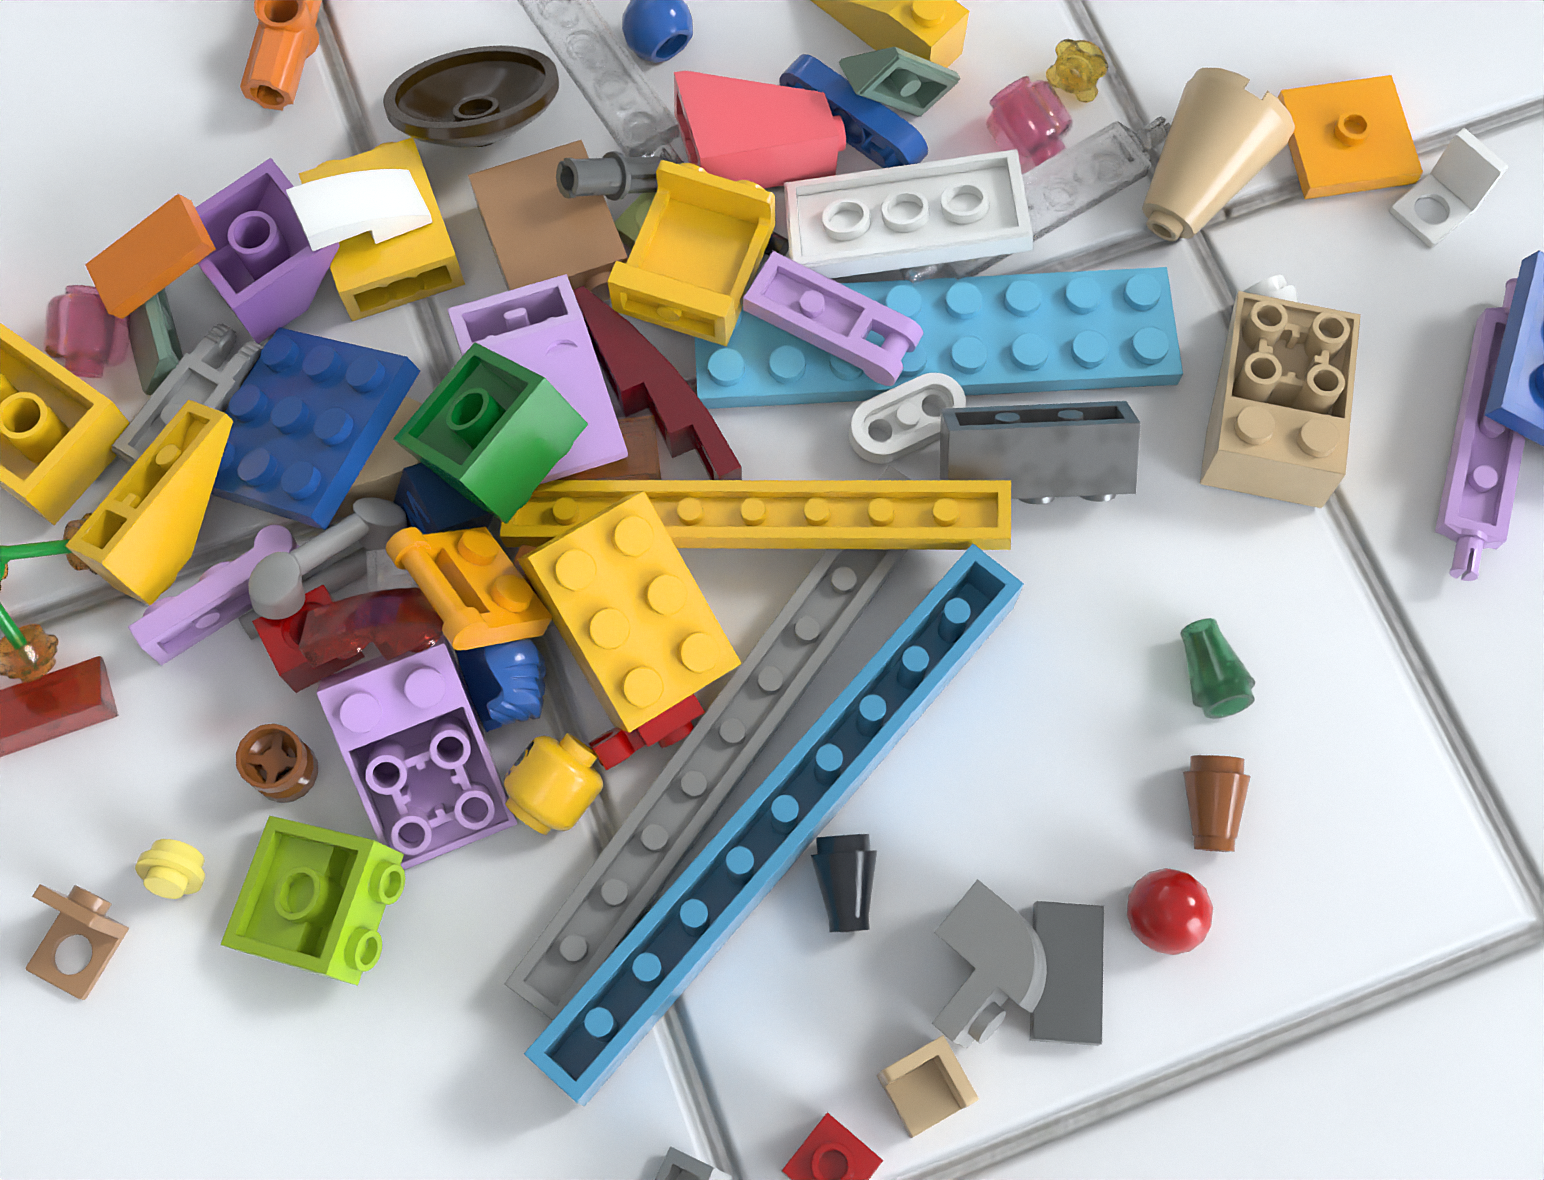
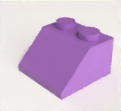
M269 158L195 207L216 250L198 262L197 265L257 344L274 334L278 327H284L308 310L340 246L337 242L312 251L286 192V189L294 186L272 158Z

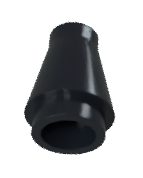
M869 834L817 837V854L811 855V859L829 919V932L870 930L869 910L877 850L870 851Z

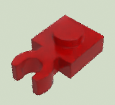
M693 693L630 733L615 727L601 734L588 744L597 754V759L601 766H604L607 771L645 745L650 747L658 742L661 748H665L682 740L694 729L691 721L705 712Z

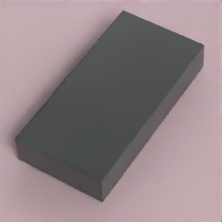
M1036 901L1033 904V929L1039 936L1045 952L1047 974L1042 996L1033 1012L1030 1013V1041L1099 1046L1102 1044L1104 906Z

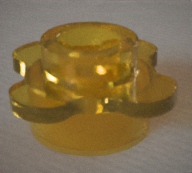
M1061 40L1055 48L1057 54L1055 64L1051 65L1046 71L1048 82L1055 88H1061L1065 92L1075 94L1076 98L1081 102L1088 103L1093 101L1098 95L1096 87L1098 80L1105 76L1109 69L1103 52L1097 45L1087 40Z

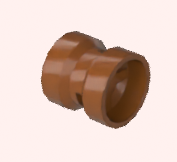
M275 723L260 725L245 735L236 751V767L241 778L272 801L279 803L293 802L305 796L314 786L318 776V761L313 750L286 726ZM287 768H289V770L285 774L279 776V774L283 773Z

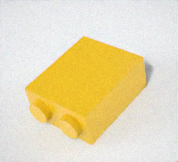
M412 137L399 142L382 143L373 150L342 160L325 161L316 168L298 173L301 183L304 184L351 172L380 169L409 170L431 215L433 223L375 244L370 231L338 242L340 246L329 267L338 293L352 322L465 285L456 254Z

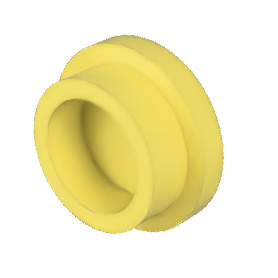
M160 839L152 844L150 850L140 854L135 870L139 877L144 880L143 884L147 890L163 898L178 899L184 894H193L201 889L205 880V873L202 869L205 859L201 852L189 844L173 839Z

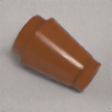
M1219 755L1190 756V771L1183 772L1195 850L1235 852V839L1238 836L1251 778L1250 775L1244 774L1245 759Z

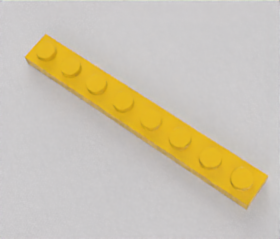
M552 480L539 484L533 491L529 501L515 513L507 524L501 521L500 538L505 547H520L522 544L539 547L626 496L644 491L676 548L967 550L974 544L981 550H1011V480Z

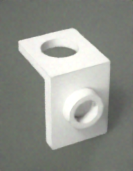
M1463 128L1453 137L1432 171L1394 203L1389 212L1428 247L1434 248L1480 207L1507 170L1508 165L1467 129ZM1423 198L1437 200L1446 210V220L1439 224H1430L1423 221L1416 214L1415 203Z

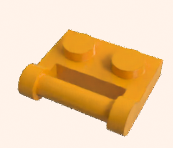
M409 527L395 533L386 544L385 550L392 562L400 570L408 571L444 622L442 632L456 650H467L542 636L553 618L486 527L424 535L416 527Z

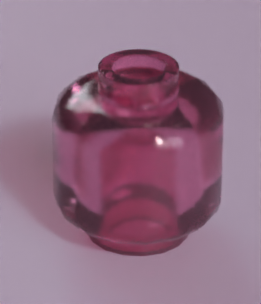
M1024 76L1002 89L990 100L989 104L992 110L986 120L987 129L1001 151L1017 149L1020 165L1032 160L1038 169L1057 158L1067 149L1062 139L1072 129L1073 119L1049 82L1044 80L1032 82L1029 76Z
M68 285L65 287V294L54 296L48 301L43 340L44 351L54 360L64 362V368L78 377L102 378L104 367L119 366L127 359L131 314L124 319L108 314L96 287Z

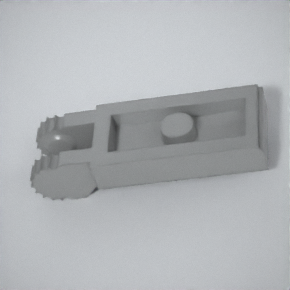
M223 323L213 326L212 330L208 331V335L203 337L191 354L185 353L178 362L179 365H176V368L169 373L115 441L111 450L118 458L133 466L188 399L225 413L232 396L240 389L261 356L263 347L254 341H248L232 357L225 368L219 372L216 369L223 364L226 356L234 348L237 335H235L236 331Z

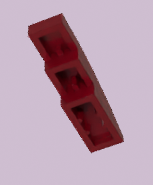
M584 286L574 289L573 292L583 315L597 360L625 417L648 408L672 458L695 449L710 480H742V467L712 415L676 368L628 320Z

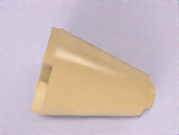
M1201 68L1196 71L1184 87L1142 206L1143 213L1148 218L1146 225L1153 233L1168 241H1177L1178 237L1184 239L1192 238L1288 144L1289 138L1294 132L1295 124L1290 112L1277 97L1267 90L1263 98L1259 99L1245 90L1250 79L1239 73L1222 68Z

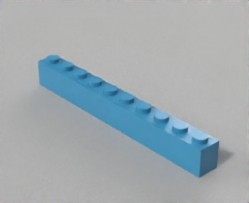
M972 544L533 1042L524 1055L576 1103L585 1107L1013 610L1024 583L980 548Z

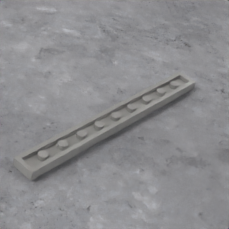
M889 465L878 480L911 479ZM826 549L504 985L552 1021L634 929L909 549Z

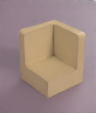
M944 1035L886 1067L876 1075L910 1138L915 1137L979 1100Z

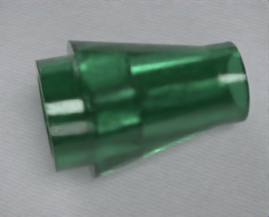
M1206 618L1185 626L1181 630L1180 635L1185 646L1193 704L1201 707L1205 717L1210 719L1228 717L1252 705L1255 697L1251 689L1255 686V680L1222 634L1217 621L1212 618Z

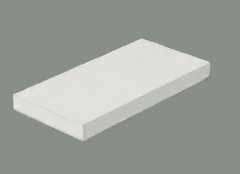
M1017 149L784 183L790 259L829 279L1033 251V233Z

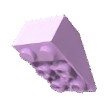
M567 274L447 309L461 356L476 342L545 377L588 423L587 427L574 441L570 451L556 463L540 484L628 457L627 448L597 357Z
M443 632L321 679L316 692L377 839L379 843L404 854L401 862L404 870L517 825L515 815L505 805L508 800L506 790L450 644Z

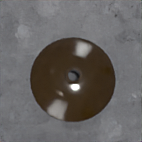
M502 45L467 48L431 58L410 68L390 84L384 94L383 104L386 116L392 126L414 139L450 147H485L515 134L538 118L555 98L559 89V77L554 62L548 56L536 50Z

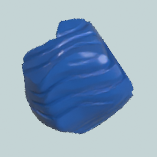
M529 638L467 650L455 649L469 694L486 732L500 728L502 724H515L516 720L524 722L528 721L529 718L532 720L540 719L544 703L542 696L545 694L546 686L543 679L546 676V660Z

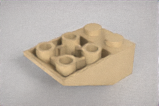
M1238 291L1206 431L1200 484L1322 508L1346 475L1361 314Z

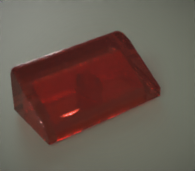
M97 656L1 689L0 757L119 716L104 659L101 656Z

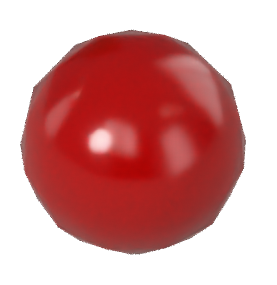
M1164 868L1147 873L1135 883L1128 896L1127 917L1134 935L1144 945L1159 953L1177 955L1190 952L1204 941L1212 925L1213 905L1206 888L1192 875L1183 871Z

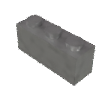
M1127 401L941 409L940 480H1011V499H1019L1028 504H1046L1052 502L1055 497L1080 496L1085 500L1103 502L1114 499L1116 494H1136L1141 423Z

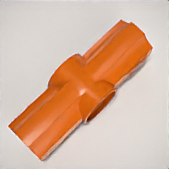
M322 0L254 1V11L259 22L240 84L245 98L257 102L263 108L283 111L285 106L294 103L305 60L316 51L319 45V33L315 24Z

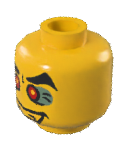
M566 733L561 741L544 735L534 738L505 775L504 787L510 796L505 803L506 807L522 822L541 834L547 835L551 829L558 831L570 830L576 825L603 788V780L598 771L592 766L598 758L597 754L589 746L569 733Z

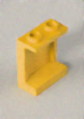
M661 160L656 170L657 192L626 263L615 262L607 281L612 309L620 314L727 347L743 307V298L752 285L775 227V195L748 180L732 181L709 174L695 164H676Z

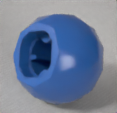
M631 0L622 15V30L627 46L639 58L658 63L670 60L686 47L693 36V20L689 7L683 0Z

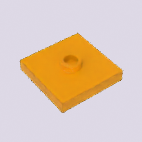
M1392 75L1280 91L1277 98L1290 112L1295 124V129L1289 138L1288 145L1304 199L1416 184L1423 174Z

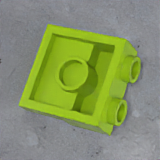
M269 815L220 945L358 986L362 973L371 970L380 958L382 938L377 930L386 905L396 902L403 892L405 871L401 866L404 854L372 839Z

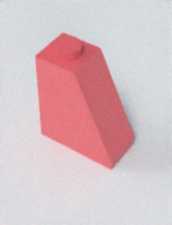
M686 70L674 72V115L689 163L703 168L709 174L732 181L748 180L758 184L763 189L783 186L786 182L836 175L838 152L844 151L846 148L845 128L840 115L832 116L824 92Z

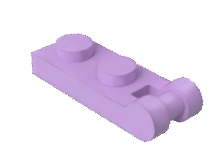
M775 251L772 252L743 298L744 311L862 369L870 379L885 386L894 385L904 368L901 362L906 352H913L923 336V330L920 325L909 317ZM871 330L884 337L885 341L881 347L865 340Z
M280 525L264 527L255 537L253 549L232 562L226 561L212 566L202 574L197 584L176 597H166L154 602L144 611L143 617L129 625L128 628L139 646L160 665H163L252 609L248 582L256 565L270 554L275 552L290 553L300 546L285 527Z

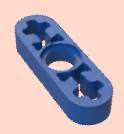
M802 54L781 74L779 78L780 86L824 92L832 116L840 115L842 118L846 143L880 167L890 168L921 163L928 155L927 143L913 125L880 102L857 95L847 79L817 58L808 54Z

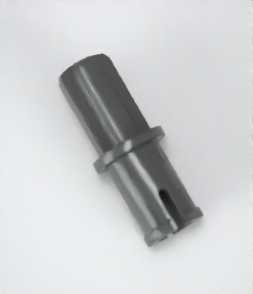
M617 151L608 152L602 158H564V161L559 162L556 170L557 187L562 196L568 199L579 196L605 195L609 200L618 201L624 199L627 194L657 192L656 170L662 159L658 156L624 157L622 153Z

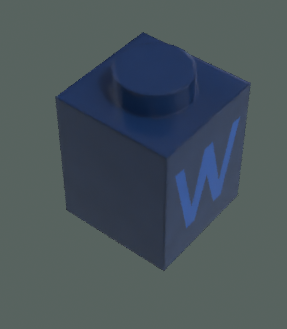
M418 463L403 469L393 502L406 513L408 528L416 527L423 535L480 527L489 529L493 515L472 503L424 464Z

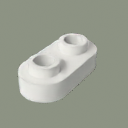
M927 373L866 400L855 410L850 423L848 434L853 450L866 461L883 464L894 461L939 440L941 415L938 417L928 416L924 413L922 406L927 403H933L939 406L940 409L966 408V397L962 387L953 378L945 374ZM874 428L882 429L888 434L889 439L884 442L875 441L870 437L868 431Z

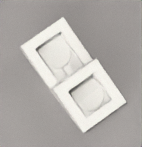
M380 169L351 172L286 189L291 206L312 251L366 231H370L375 244L433 223L429 210L409 170Z

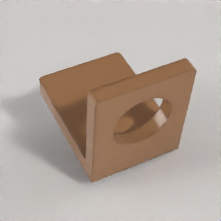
M39 884L32 897L60 911L27 964L26 970L70 995L85 1000L125 937L129 927L106 916L107 911L112 905L110 902L77 885H74L67 896ZM82 935L91 944V960L82 971L71 975L64 974L56 965V950L66 938Z

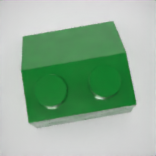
M474 342L393 440L472 503L507 524L515 513L529 501L533 491L556 463L570 451L574 441L587 427L588 423L545 377Z

